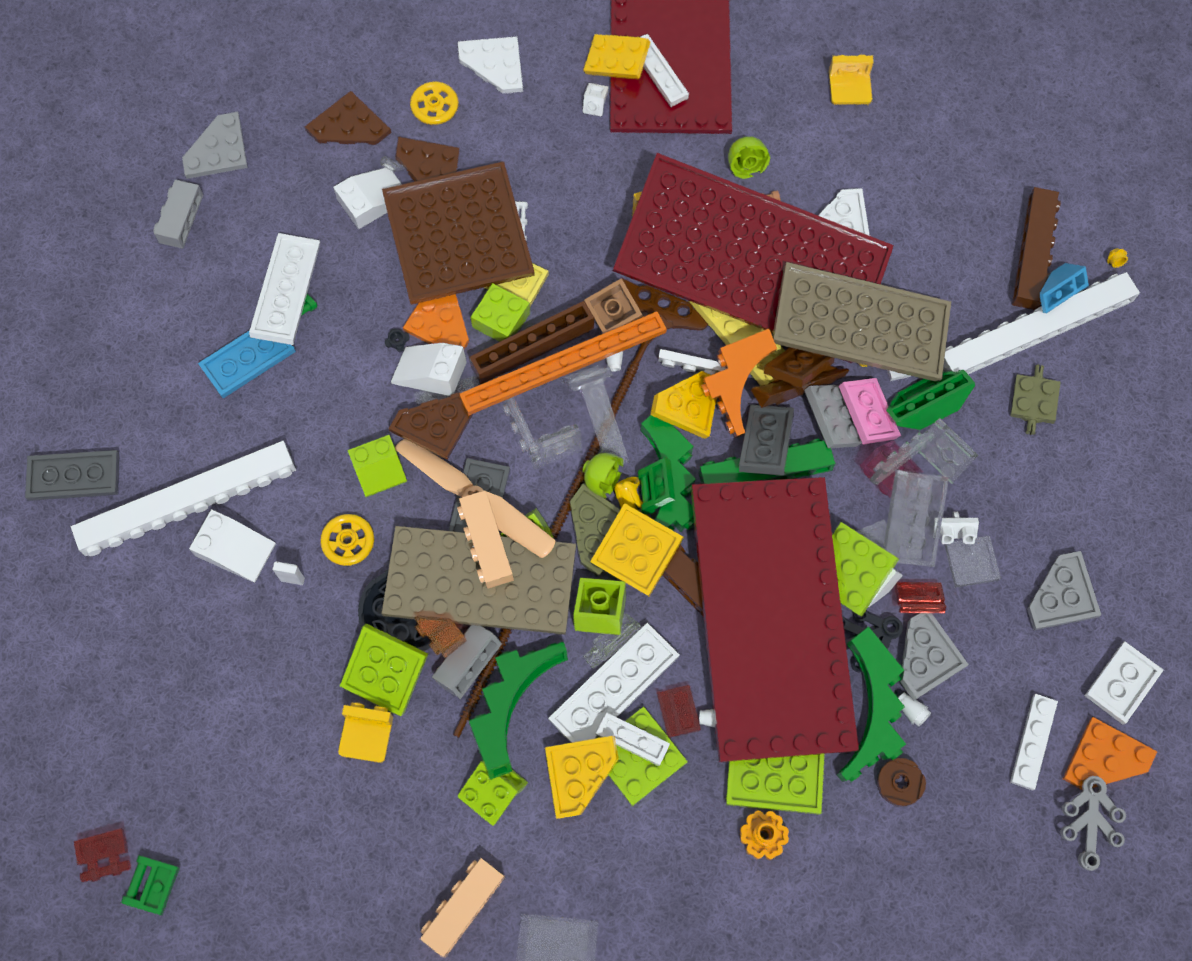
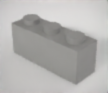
M175 180L173 186L169 188L168 199L161 208V217L154 226V235L159 243L184 248L203 198L199 185Z
M471 625L457 645L450 651L444 662L437 668L432 678L442 688L461 699L502 643L487 629Z

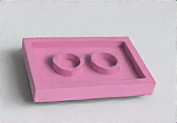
M877 378L843 382L839 385L862 444L894 440L901 436L897 425L886 411L888 404Z

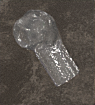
M383 156L380 161L381 166L393 172L406 169L397 160L394 161L386 156Z

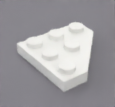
M517 37L458 42L459 60L462 65L472 69L476 75L486 82L493 84L502 93L523 92Z
M862 188L841 190L836 198L819 214L820 217L869 235Z

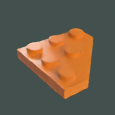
M456 294L418 303L403 326V331L428 344L447 343L462 346L465 350L469 343Z
M1092 717L1065 772L1063 780L1082 789L1084 780L1090 776H1098L1106 784L1141 775L1149 772L1157 751ZM1093 784L1092 788L1098 787V785Z

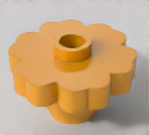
M756 811L746 818V825L740 828V842L747 845V854L752 855L755 859L765 856V858L771 860L783 852L782 846L786 845L789 841V830L787 827L781 826L783 821L781 816L776 815L773 811H768L765 815L761 811ZM761 831H765L768 834L766 840L760 836Z

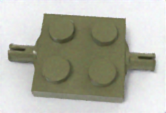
M1035 365L1034 376L1017 374L1015 378L1010 416L1026 421V434H1029L1031 431L1030 435L1035 434L1036 423L1054 424L1056 421L1061 381L1043 378V365Z

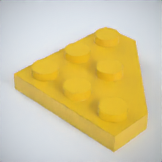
M701 371L654 395L650 415L703 439L710 437L716 399L710 401L709 396L705 397L701 389L703 379L710 376V374Z
M615 736L545 747L556 819L581 815L619 760Z

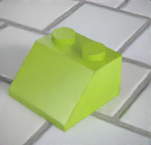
M390 435L347 450L365 497L407 482Z

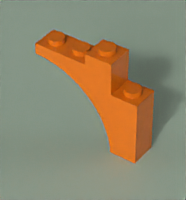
M769 329L721 347L718 351L717 359L721 367L725 366V370L705 377L701 385L704 396H709L710 401L719 398L720 401L717 402L721 414L725 413L728 419L725 424L729 434H734L735 438L745 433L740 411L744 384L752 369L763 358L777 350Z

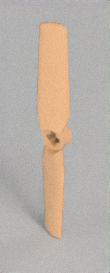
M403 439L395 446L397 452L445 490L461 497L484 491L479 486H473L464 473L432 452L406 439ZM486 491L499 531L540 558L547 556L552 551L555 539L502 497Z

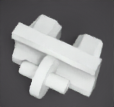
M958 511L952 513V518H937L935 537L940 539L942 544H951L954 542V539H962L965 544H974L978 532V518H959Z

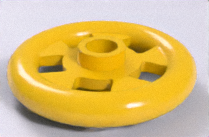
M428 82L419 86L412 94L410 100L411 111L423 123L430 125L442 124L455 115L458 109V97L449 85L442 82ZM432 90V94L425 96V92ZM442 91L448 95L446 98L440 95ZM424 101L425 107L419 108L418 102ZM444 104L450 106L447 111L442 110ZM428 112H437L436 117L428 116Z
M354 514L339 515L330 520L324 527L320 540L321 548L324 555L333 563L342 566L355 565L363 561L370 554L374 545V532L370 524L360 516ZM351 523V529L342 530V524ZM362 529L365 537L359 539L356 531ZM332 532L338 533L336 542L329 541ZM350 537L352 541L348 544L344 543L345 538ZM359 545L362 549L354 555L351 550ZM337 547L345 551L343 556L335 553Z

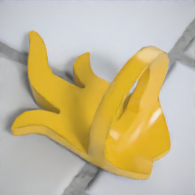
M638 477L623 479L614 486L621 508L624 503L637 511L639 510L636 505L638 508H641L643 502L640 500L637 492L640 484Z

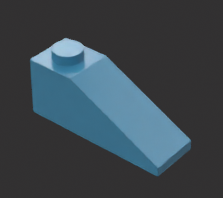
M1065 263L1051 272L1040 292L1043 313H1048L1089 286L1086 266Z

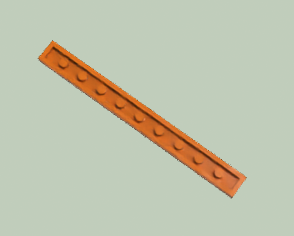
M654 312L459 394V397L469 416L665 334L667 328L658 312Z

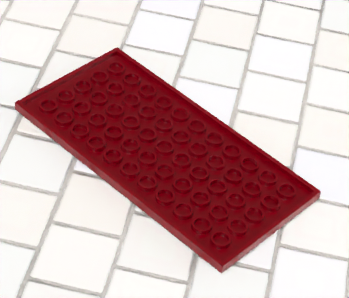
M611 0V36L640 38L648 34L689 93L688 99L671 107L644 67L640 79L611 77L610 132L732 134L729 0Z
M657 153L612 271L763 330L769 329L773 333L786 262L881 284L894 245Z
M825 477L692 485L691 496L719 762L859 751Z

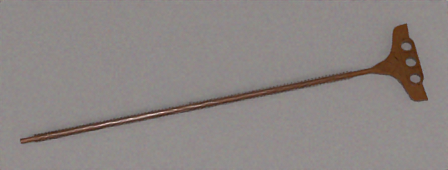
M622 278L643 317L658 312L667 329L680 328L701 331L709 325L698 311L693 309L689 302L647 285L639 287ZM648 292L651 297L648 300H642L639 294ZM661 300H667L670 306L668 308H661L658 303ZM686 308L689 310V315L681 316L678 314V310ZM655 338L643 342L634 360L631 362L632 364H629L628 371H626V375H624L620 383L621 386L618 387L619 389L615 393L616 397L613 398L614 400L610 404L611 408H608L607 415L604 416L605 419L602 420L603 422L599 427L600 430L597 431L596 437L592 441L593 445H590L588 449L589 452L585 456L586 460H583L582 467L577 472L579 475L575 476L577 479H574L573 486L570 487L571 490L568 491L569 494L566 495L567 498L563 501L562 509L559 510L560 513L557 514L558 517L555 518L556 521L551 526L550 531L554 539L558 538L557 535L560 534L558 531H561L560 527H563L562 523H565L564 519H567L566 515L568 516V512L571 511L570 500L581 485L584 484L582 482L585 481L584 464L587 460L590 461L598 454L597 451L600 450L599 447L602 446L601 444L605 440L604 436H607L608 429L612 425L611 421H614L615 414L618 413L619 407L625 398L624 396H626V392H628L632 384L631 381H633L639 369L638 366L647 346ZM502 628L503 632H500L501 636H498L502 645L487 663L485 669L482 670L483 673H480L481 677H478L479 682H476L477 686H474L475 690H472L473 694H470L471 698H468L469 703L466 702L467 707L464 706L465 711H462L463 715H460L461 719L453 734L455 737H460L467 721H470L469 717H472L471 712L474 713L473 708H476L475 704H478L477 700H480L479 696H482L483 687L486 688L485 683H488L487 679H490L489 675H492L491 671H494L493 667H496L495 658L502 654L501 650H504L503 646H506L505 642H508L507 638H510L509 634H512L511 630L513 629Z

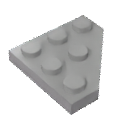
M238 112L218 115L182 157L186 179L248 168Z
M1081 551L1059 555L1054 561L1027 608L1033 630L1101 616Z
M928 608L907 622L902 668L905 671L901 673L900 682L912 700L915 701L969 665Z

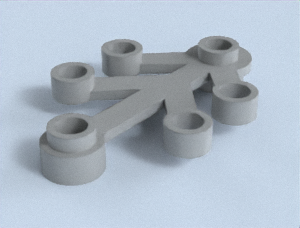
M1098 776L1086 778L1082 784L1083 791L1073 800L1065 802L1062 806V812L1066 816H1076L1079 812V807L1088 801V810L1069 826L1062 827L1060 835L1064 840L1073 841L1077 837V832L1087 825L1085 851L1079 854L1078 863L1083 869L1090 871L1097 869L1100 865V858L1096 854L1097 826L1105 834L1111 846L1120 847L1125 841L1124 836L1119 832H1115L1098 811L1100 802L1109 812L1111 821L1121 823L1126 818L1125 811L1117 808L1106 795V783ZM1093 784L1098 785L1096 793L1092 790ZM1068 805H1072L1074 808L1071 814L1067 811ZM1116 811L1120 813L1118 820L1114 817ZM1067 829L1072 831V836L1069 838L1065 834ZM1115 835H1117L1119 838V842L1117 844L1113 842V837ZM1090 856H1092L1094 859V863L1092 865L1088 864V858Z

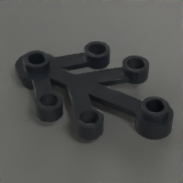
M866 610L864 612L865 618L860 619L857 613H854L855 621L859 623L866 621L878 627L872 631L878 638L882 637L881 642L887 650L891 640L898 638L903 631V625L896 617L889 616L882 619L868 613ZM842 616L844 630L858 635L865 629L847 621ZM887 625H893L895 631L890 632L887 629ZM853 638L845 640L846 650L850 649L847 643ZM854 659L851 665L852 669L858 673L862 672L861 669L856 668L855 662L857 660Z

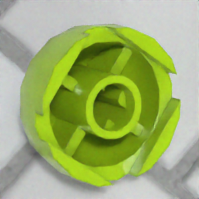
M747 136L738 139L732 144L728 153V162L730 169L736 177L746 179L754 177L751 173L759 171L762 173L765 171L770 162V155L767 147L760 139Z
M600 453L590 461L587 460L584 464L583 472L585 473L584 480L588 489L596 495L607 498L606 493L611 494L614 486L620 479L621 473L618 472L619 465L623 467V459L611 453Z

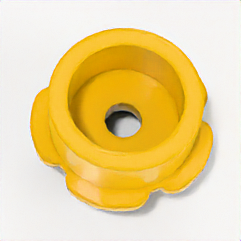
M1119 248L1112 250L1108 255L1107 263H1111L1114 268L1123 266L1128 261L1127 252Z

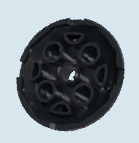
M389 569L385 570L383 574L374 580L372 579L362 593L358 607L361 629L365 624H368L409 645L426 651L442 637L448 623L383 616L382 609Z

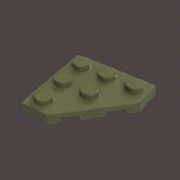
M582 484L570 500L579 560L581 565L599 577L603 569L592 564L590 561L616 519L620 509L603 497L594 494L586 485Z

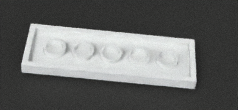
M278 233L249 331L251 338L290 345L294 344L320 248L319 240Z
M646 623L563 703L548 720L571 743L596 739L598 737L596 732L606 712L618 717L680 655Z

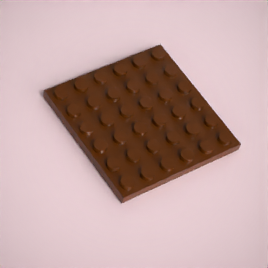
M504 161L382 189L411 305L489 287L492 283L497 285L535 276Z

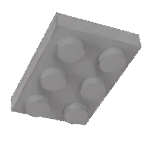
M839 385L809 386L804 390L828 448L857 447L862 444Z

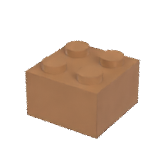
M622 278L584 300L603 334L643 317Z

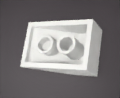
M387 167L352 176L333 188L337 200L357 228L360 229L387 213L382 189L402 184L392 170Z
M447 343L405 347L391 383L450 396L454 394L467 362L464 348Z
M211 510L189 549L196 557L255 583L276 543L241 523Z

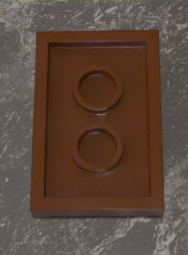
M789 347L764 366V374L772 376L776 380L791 383L792 386L802 388L832 365L835 358Z

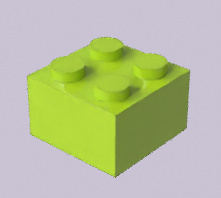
M492 283L471 316L472 328L501 342L519 332L530 314V302Z
M580 578L574 610L575 631L621 635L626 601L625 582Z

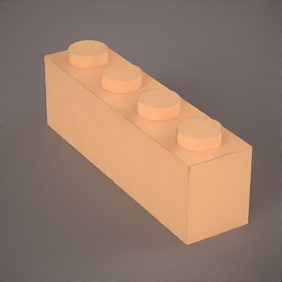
M486 491L459 498L461 506L457 507L460 519H465L468 526L464 528L467 541L472 540L474 548H471L470 551L474 562L479 561L481 569L477 570L480 583L485 582L487 589L514 581Z
M482 858L478 862L474 860L466 871L469 875L463 882L459 880L451 890L453 896L448 902L444 900L436 910L438 916L433 922L429 920L421 930L423 936L420 939L443 958L448 955L505 878Z

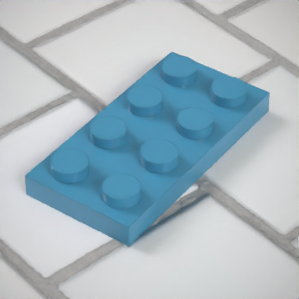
M248 331L198 364L221 397L225 398L296 351L290 344L251 338Z

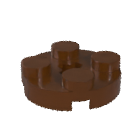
M897 758L889 761L878 773L877 786L880 796L888 803L898 807L914 804L924 794L926 788L925 776L918 768L919 766L909 759ZM900 776H903L904 781L907 782V786H903L902 789L895 783V780L899 779Z

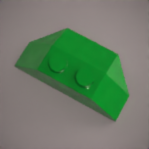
M965 370L943 372L942 379L939 382L923 379L898 392L886 411L897 426L922 430L960 410L975 387V382Z

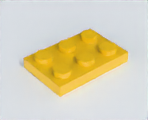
M595 34L583 71L588 75L640 79L651 42L648 38Z

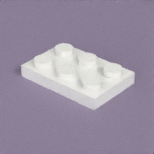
M1123 642L1084 696L1124 725L1161 675L1163 669L1127 642Z

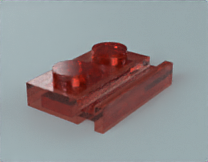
M896 583L895 591L899 613H945L946 605L944 603L945 598L941 583Z
M690 685L657 692L668 738L701 731Z

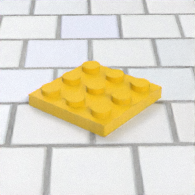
M624 503L590 562L650 597L684 537Z

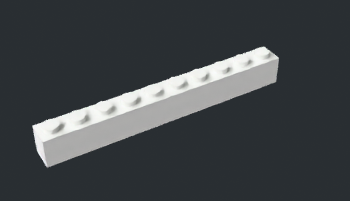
M1127 272L1121 275L1114 274L1103 283L1096 282L1089 286L1087 290H1081L1048 313H1043L1041 306L1030 315L1023 314L1011 323L1004 322L993 331L986 330L973 340L971 338L965 339L957 347H947L945 349L943 372L965 370L967 374L973 373L1133 302L1140 292Z
M281 441L71 526L79 551L85 556H95L101 553L102 549L109 546L117 547L124 540L139 538L146 531L165 527L168 522L173 520L181 521L188 514L207 510L210 505L215 503L223 504L232 496L245 495L250 492V489L257 486H267L272 480L277 478H287L292 472L296 471L287 446L284 441Z

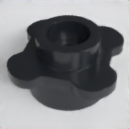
M392 329L388 334V339L385 340V346L402 352L410 336L401 330Z

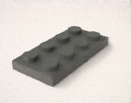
M750 405L739 472L784 475L794 408L776 406L761 408L760 405Z
M111 450L27 456L25 498L31 501L118 495L119 452Z
M467 458L463 473L468 477L473 486H479L484 491L504 498L510 467ZM457 496L449 531L465 533L464 528L468 526L465 519H460L457 507L461 506L459 498L462 497Z

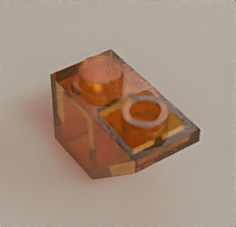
M419 615L414 618L418 624L415 626L416 630L423 638L426 635L432 641L429 646L436 655L441 653L446 658L467 641L450 618Z

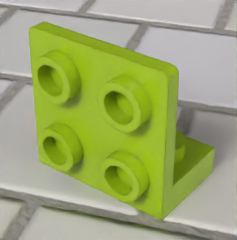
M481 761L458 794V798L493 826L500 819L514 797L526 787L528 782L513 770L510 773L490 780L484 763Z

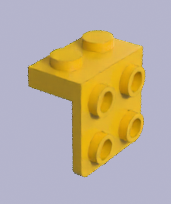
M832 56L829 79L831 102L834 105L871 103L870 72L874 63L873 56Z
M351 703V706L344 705L342 715L345 717L338 750L339 755L377 763L384 762L394 718L392 714L384 707L375 706L374 710L366 709L365 705L359 703Z

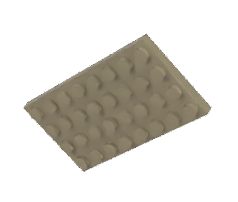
M786 262L773 339L775 344L939 382L943 374L951 301Z
M395 526L382 615L566 635L576 544L555 542L552 551L547 556L540 558L510 537L500 536L514 581L487 589L485 582L480 583L477 570L481 569L479 561L474 562L470 549L474 548L472 540L467 541L465 533Z

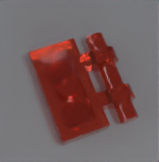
M122 828L74 841L77 865L87 864L88 871L80 873L81 882L99 881L101 877L111 874L113 876L121 875L122 871L131 869L129 860L119 861V855L128 853L125 832ZM109 858L110 865L98 867L97 861Z

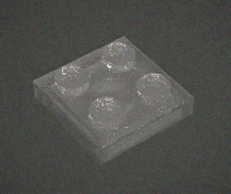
M990 536L975 538L974 544H965L963 540L944 545L955 588L994 582L1001 579Z

